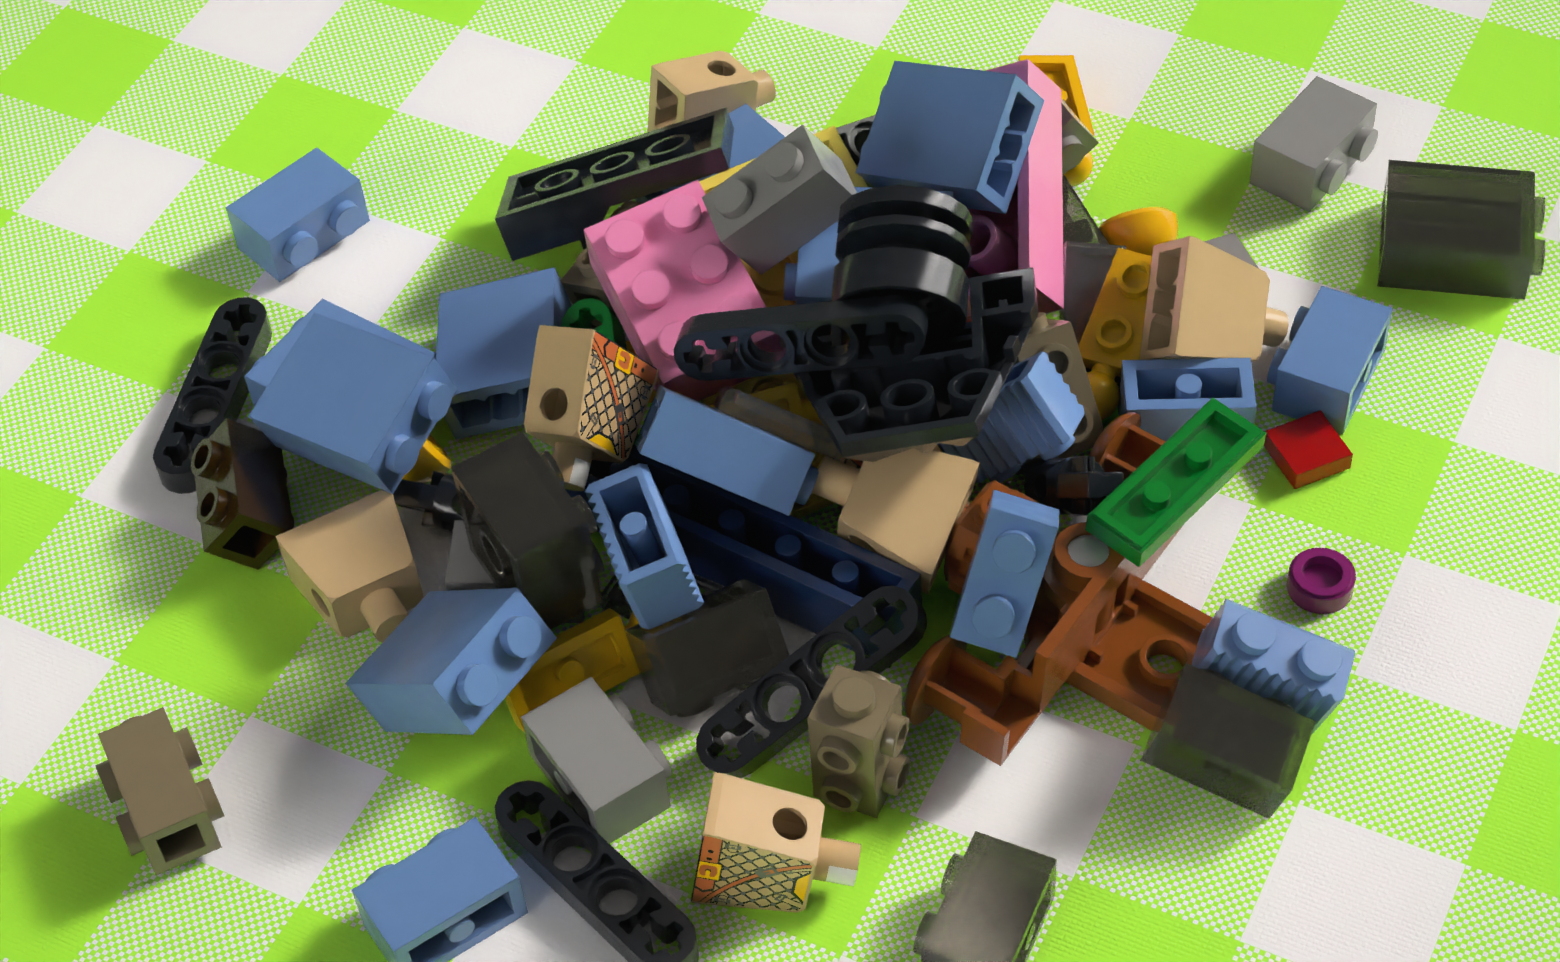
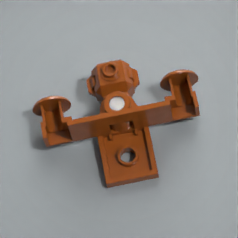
M1129 412L1117 417L1108 424L1094 443L1089 456L1095 457V461L1101 465L1104 472H1123L1124 481L1166 441L1140 428V414ZM995 480L987 483L956 520L949 536L944 564V576L948 582L949 589L961 595L993 490L1039 503L1038 501L1015 489L1012 490ZM1086 522L1070 525L1061 532L1057 531L1024 634L1026 648L1020 656L1014 659L1007 655L998 668L995 669L967 653L966 642L950 638V634L942 637L923 654L908 681L904 709L910 723L919 725L937 710L961 724L960 743L1001 766L1060 687L1066 682L1189 752L1226 699L1222 698L1216 701L1212 693L1203 695L1200 688L1190 690L1186 683L1199 637L1203 629L1206 628L1207 623H1210L1212 617L1142 580L1179 530L1140 567H1137L1085 530ZM1156 655H1168L1178 660L1183 668L1176 673L1165 674L1153 669L1147 660Z

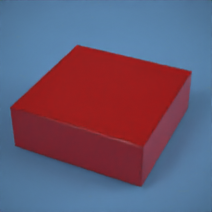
M1321 410L1265 431L1267 434L1264 448L1294 489L1351 468L1353 453Z

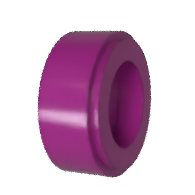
M1328 548L1307 549L1295 556L1290 564L1287 579L1288 594L1297 606L1308 612L1316 614L1337 612L1347 606L1353 596L1356 581L1355 568L1346 556Z

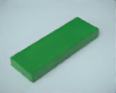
M1212 397L1087 515L1085 530L1137 567H1140L1264 447L1267 433Z

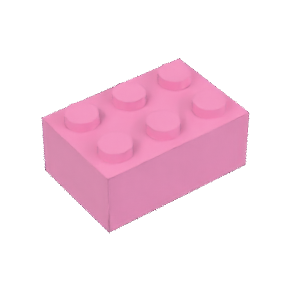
M698 180L584 229L590 264L637 356L659 369L654 386L655 391L657 392L659 385L700 401L752 377L704 381L687 376L678 368L674 360V347L683 323L690 317L699 314L767 307L741 259L720 242L702 200V197L706 194ZM762 330L755 332L751 336L753 343L759 349L766 352L781 351L779 344L780 336L778 334ZM732 336L730 342L737 341L738 337ZM697 340L695 342V345L704 347L706 354H715L716 350L708 349L705 341Z

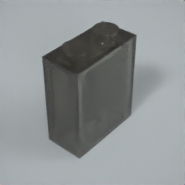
M1389 160L1381 203L1377 286L1525 300L1530 276H1541L1545 259V240L1535 239V233H1541L1545 214V197L1535 196V172Z

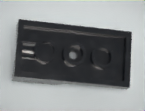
M727 108L509 176L495 221L512 261L579 240L584 250L587 248L584 229L603 221L611 206L730 169L734 127Z

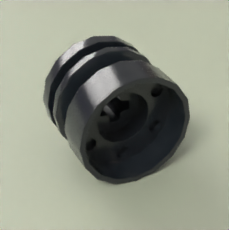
M903 185L873 187L851 195L840 205L835 250V256L839 263L834 269L831 301L890 295L906 296L916 300L928 315V331L925 342L955 337L964 330L967 319L969 278L964 271L968 269L971 258L970 241L973 232V217L967 207L950 195L923 187ZM898 322L887 323V327L894 329L896 336H907V332L901 331ZM864 324L863 340L870 341L871 335L866 336L867 325Z

